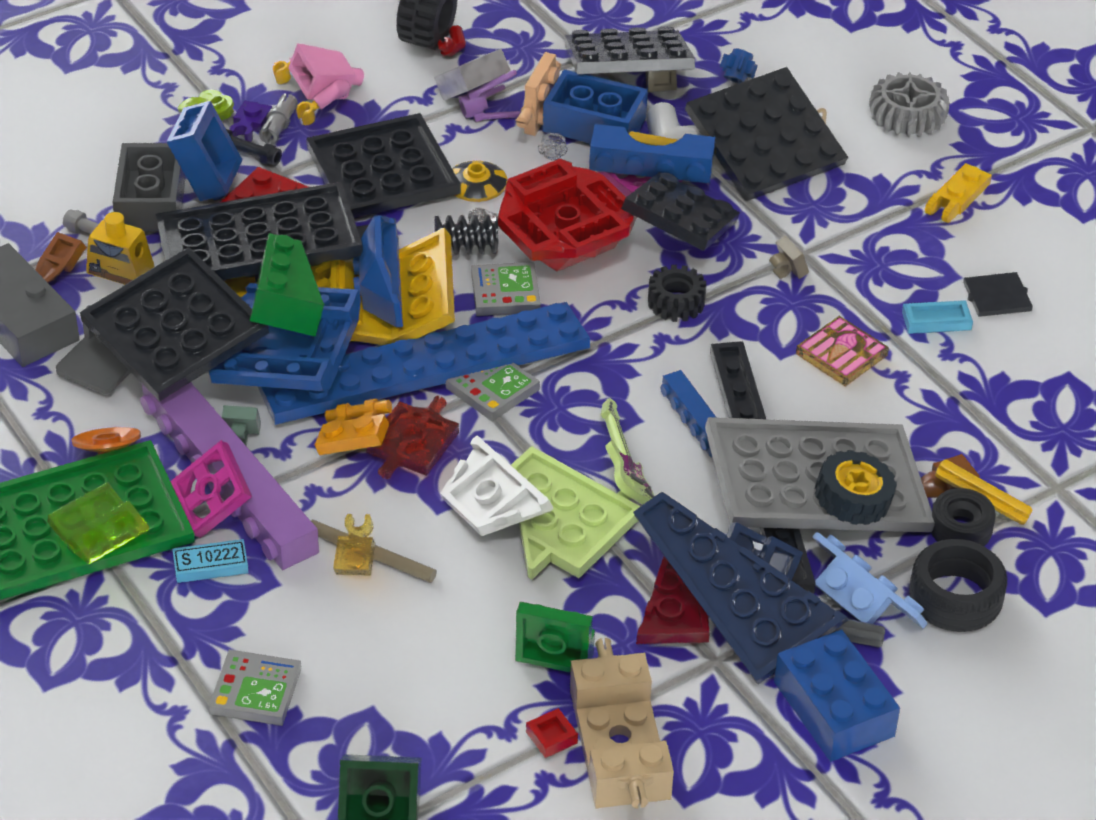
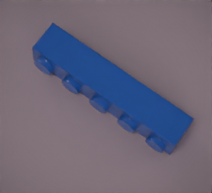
M682 370L663 375L662 385L660 386L662 395L667 397L671 407L680 415L682 422L686 423L690 428L692 436L698 439L701 448L706 450L709 456L712 457L705 425L708 417H717Z

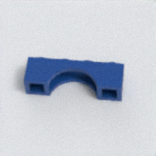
M594 124L590 144L589 169L592 171L653 177L658 172L670 173L676 176L678 180L710 183L715 137L684 134L681 139L674 143L655 146L636 141L627 133L625 127Z

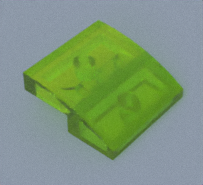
M108 482L50 513L47 520L65 544L88 564L149 530L148 524L130 501L124 503Z

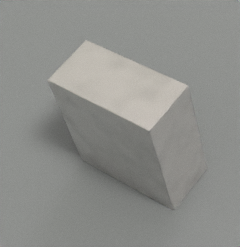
M498 49L434 77L443 100H446L492 81L511 70L502 49Z

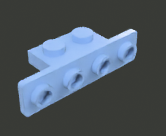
M816 532L812 536L822 549L834 557V560L815 580L816 587L859 622L874 624L887 607L892 604L924 629L928 623L921 615L924 608L908 595L904 600L895 593L898 588L883 575L878 579L869 573L872 567L856 554L852 559L843 552L846 547L833 535L830 534L825 538L819 532Z

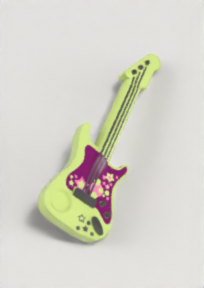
M608 398L602 404L600 415L605 419L611 441L605 447L614 464V480L620 489L617 494L628 500L634 499L641 504H645L655 495L651 489L652 487L649 486L644 478L641 463L638 462L636 464L632 460L619 422L620 417L616 409L617 404L614 400Z

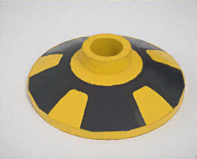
M475 160L460 163L452 168L461 183V194L454 196L462 200L471 202L488 201L498 197L505 190L507 176L499 166L493 163Z

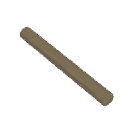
M311 520L317 527L318 537L427 582L432 583L436 577V569L316 520Z

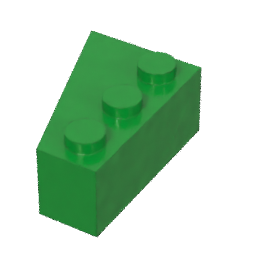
M269 233L260 266L250 321L316 337L324 303L302 242L286 235Z

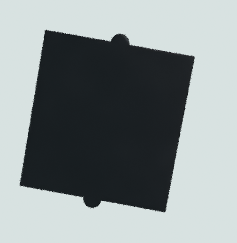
M1017 272L965 277L963 280L968 292L967 300L972 302L978 317L1032 311L1033 305L1027 295L1028 288L1023 286Z

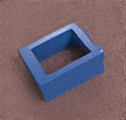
M211 101L185 107L167 140V144L199 201L221 199L227 195L243 160Z

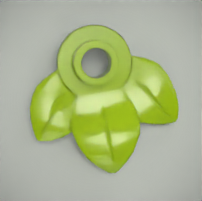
M210 89L202 91L199 97H191L184 100L177 109L179 112H182L185 107L211 101L218 116L223 121L233 114L234 102L230 96L222 95L220 91Z

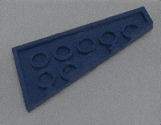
M660 492L633 511L639 523L758 685L775 673L778 653L828 635L848 621L847 616L838 610H834L822 602L819 597L791 581L788 576L729 539L726 534L717 528H713L698 518L695 513L664 492Z

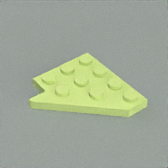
M533 446L511 464L515 470L545 495L554 507L548 513L519 523L527 575L530 579L536 577L550 562L580 578L638 522L633 511L638 509L639 505Z

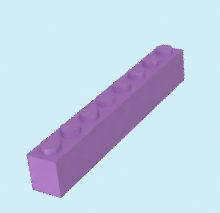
M191 382L160 402L142 384L143 396L140 398L145 413L153 415L161 432L164 435L169 434L174 440L177 451L181 455L185 454L191 461V464L220 440L229 444L252 495L231 516H237L241 520L248 536L251 539L256 538L261 544L263 553L268 560H274L283 571L319 553L317 527ZM223 461L213 462L207 465L210 473L214 475L224 467ZM231 480L221 487L220 496L224 501L234 493L235 488ZM213 482L208 483L211 491H213L214 484Z

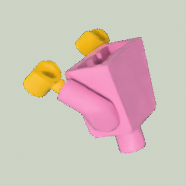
M298 43L293 57L289 58L290 62L277 61L273 65V73L278 84L290 81L291 72L307 100H314L311 103L303 101L297 105V116L302 118L304 125L314 123L315 110L318 108L322 110L334 100L347 98L352 85L360 86L364 79L363 70L361 68H352L343 53Z

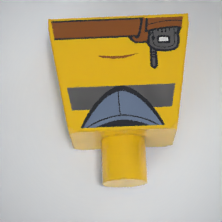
M119 212L108 213L88 238L87 274L126 285L155 267L145 232L141 228L125 224L124 216Z

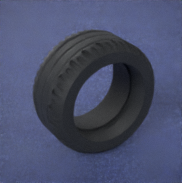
M962 539L941 540L930 544L917 556L912 568L909 594L912 599L924 608L921 615L930 624L949 631L966 632L978 630L992 623L999 615L1003 607L1007 588V573L999 557L986 547ZM944 576H959L973 581L983 591L969 595L955 594L944 590L933 580Z

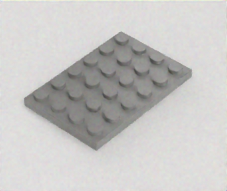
M708 417L705 429L730 525L737 522L745 527L903 532H932L934 528L932 511L902 424ZM838 451H861L869 456L878 458L880 462L885 463L889 467L888 469L895 476L894 480L897 481V487L889 510L884 518L881 517L880 521L876 523L871 522L869 525H854L829 515L827 510L819 505V500L815 497L816 489L814 488L822 464L828 456L834 455Z

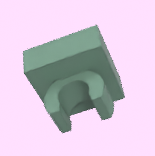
M223 405L222 419L247 446L248 434L260 433L261 420L258 408Z

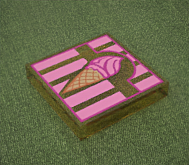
M838 316L798 344L796 355L846 387L888 356L889 347L843 317Z

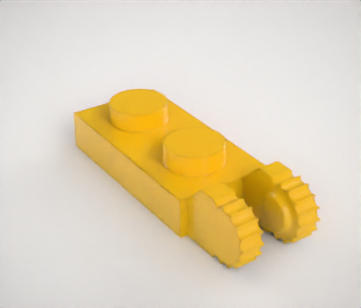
M965 163L930 197L924 212L933 215L941 207H944L941 219L946 223L951 222L958 214L961 215L990 185L992 174Z

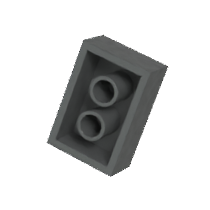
M167 143L121 144L112 203L113 211L123 214L125 224L141 228L143 231H159L156 219L157 213L182 209L186 176Z

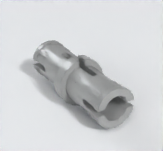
M283 94L278 104L270 109L267 114L268 120L259 132L260 139L263 142L269 143L271 139V144L276 143L281 131L288 127L291 122L290 116L298 105L295 96L289 94L287 97V94Z

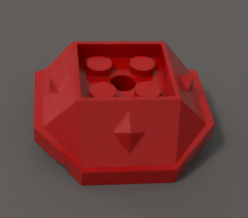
M560 158L507 180L505 194L498 214V227L531 261L540 260L558 272L614 249L622 239L629 237L637 217L621 209L626 197L603 174L587 168L574 167L571 162Z

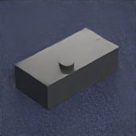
M7 243L0 246V344L22 367H25L79 341L75 310Z

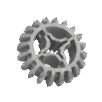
M898 72L896 76L887 75L886 79H879L878 84L874 85L869 100L872 119L877 120L878 126H885L886 131H896L897 135L905 133L908 137L911 134L921 137L923 132L932 134L933 129H940L941 124L945 123V119L948 116L950 105L947 90L941 88L940 82H933L932 77L924 78L922 74L912 75L910 72L908 75Z

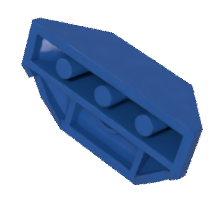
M381 215L374 216L361 237L363 252L361 256L353 258L354 274L359 275V277H354V289L359 290L364 310L395 327H403L396 218H388Z

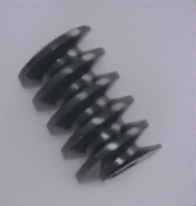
M485 214L482 223H480L477 215H472L469 224H467L464 215L459 216L457 224L454 223L451 215L446 217L444 224L441 223L439 216H434V232L442 228L447 230L451 235V247L455 255H459L461 246H464L467 254L471 255L474 245H477L480 254H484L486 245H489L492 253L496 254L498 249L497 216L495 222L492 223L489 214Z

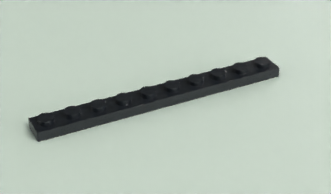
M744 342L711 344L710 355L728 418L766 419ZM760 528L763 536L767 538L773 536L803 552L792 581L806 591L815 593L816 583L800 529Z

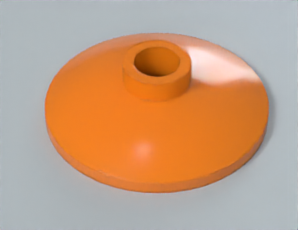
M131 427L95 429L74 436L72 438V445L82 450L98 452L99 455L134 443L140 439L141 432Z

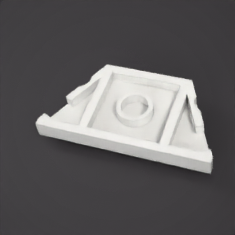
M475 436L470 443L473 447L472 452L467 460L460 459L454 469L453 477L447 481L440 493L445 502L481 536L548 513L554 509L550 500L479 436Z

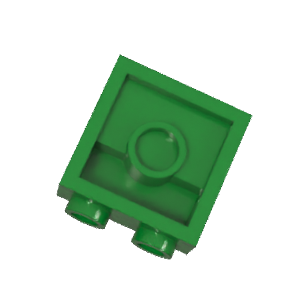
M520 601L516 611L515 661L571 672V661L593 658L595 630L592 629L593 616Z

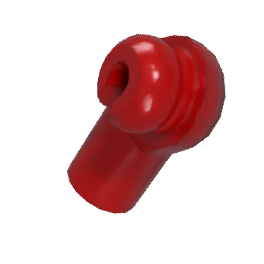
M454 25L450 28V37H444V43L441 39L438 42L441 54L446 57H452L466 46L464 32L459 25Z

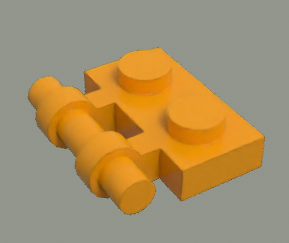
M375 398L365 400L364 404L351 406L349 403L337 405L336 409L326 410L325 418L328 423L322 424L314 444L318 454L325 455L382 445L389 426L385 414L392 412L391 401H378Z

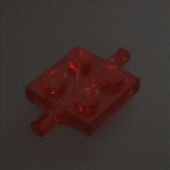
M435 396L426 408L414 407L399 401L386 419L389 426L382 445L366 448V453L386 460L378 469V474L382 478L390 479L395 470L400 466L427 476L459 434V423L440 415V412L447 405L443 397L439 399V396Z

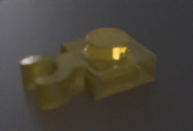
M352 514L346 515L344 524L348 531V536H338L333 566L336 575L371 576L375 541L373 537H368L374 528L370 514H365V521L359 527L354 526L355 519Z

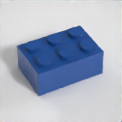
M564 69L543 103V132L580 140L585 143H591L594 124L625 127L627 133L632 131L639 132L647 115L648 89L586 74H577L576 72Z
M842 629L777 654L774 683L830 762L895 737L900 707Z

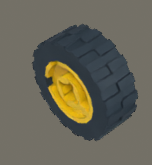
M838 451L836 454L828 456L826 461L823 462L815 483V497L818 498L819 505L827 510L829 515L837 517L838 520L850 522V524L869 525L871 522L876 523L880 521L881 517L884 518L896 492L897 481L894 480L895 476L888 469L889 467L885 463L880 462L878 458L869 456L861 451Z

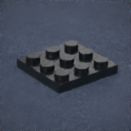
M658 172L627 196L621 208L702 251H705L737 222L740 214L728 202L715 200L705 195L702 189L695 186H687L679 182L676 176Z

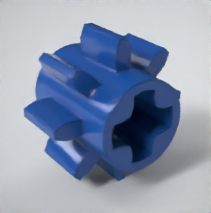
M734 48L729 55L724 53L719 66L723 68L722 71H725L724 78L735 83L745 82L748 77L753 79L758 67L755 61H752L754 55L738 48Z

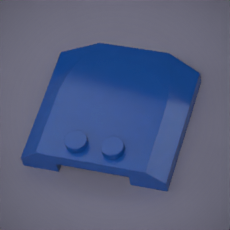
M257 283L247 285L245 287L247 293L241 297L251 308L253 307ZM318 287L324 308L316 337L268 325L269 333L209 370L211 382L216 384L313 391L331 389L359 321L361 303L359 290Z

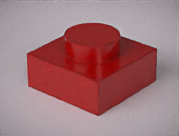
M559 708L526 722L527 735L545 758L578 743L577 731Z

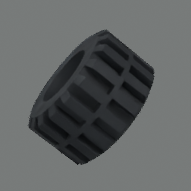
M400 0L396 18L398 38L407 43L437 50L439 40L441 39L444 42V37L449 35V30L455 19L458 0Z

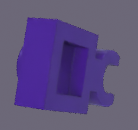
M244 100L233 116V124L230 127L233 136L244 135V140L252 142L253 131L260 132L268 120L267 114L272 109V106Z

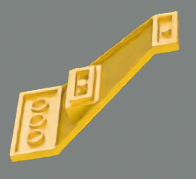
M445 228L399 249L403 327H395L364 310L362 297L360 296L359 321L351 341L386 345L399 340L419 339L455 322L451 235ZM353 258L345 261H328L317 266H310L318 287L354 289V277H359V275L354 274ZM255 276L238 277L224 281L239 297L247 293L245 288L247 285L256 283Z

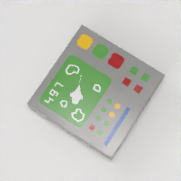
M534 262L471 265L476 316L517 314L521 311L541 308Z
M515 363L447 379L446 389L493 422L539 391L540 381Z
M229 649L209 704V713L211 715L283 726L301 672V660Z

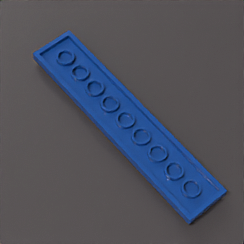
M567 302L554 303L546 307L525 310L500 318H491L487 321L462 325L454 329L432 332L419 339L399 340L395 343L369 347L361 351L345 354L329 390L313 391L258 387L276 425L322 414L326 410L336 409L337 405L340 404L359 405L369 399L376 398L379 400L445 384L447 379L512 363L519 366L590 348V337Z

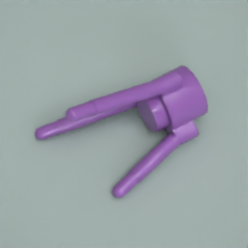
M516 70L503 74L485 85L459 96L460 108L465 119L473 117L475 122L486 119L518 118L521 111L483 112V110L488 109L486 98L504 90L505 85L499 84L517 74Z

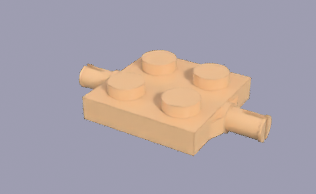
M545 52L525 85L524 106L521 108V113L516 119L517 126L524 128V134L536 136L541 125H543V103L558 80L559 70L561 69L560 62L556 61V54Z

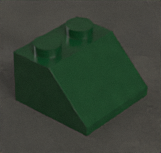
M344 754L340 760L338 820H418L422 758Z

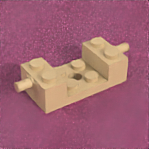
M600 638L595 643L599 657L571 661L570 692L595 809L632 804L634 808H638L639 803L641 808L647 806L648 802L671 800L674 770L667 741H660L650 701L652 680L645 653L613 655L611 640L605 638L603 644V639ZM614 735H624L630 740L624 743H617L611 737Z

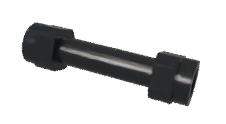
M226 129L238 151L259 158L260 163L268 166H277L279 164L282 151L276 148L275 145L266 143L264 146L235 137L231 130Z

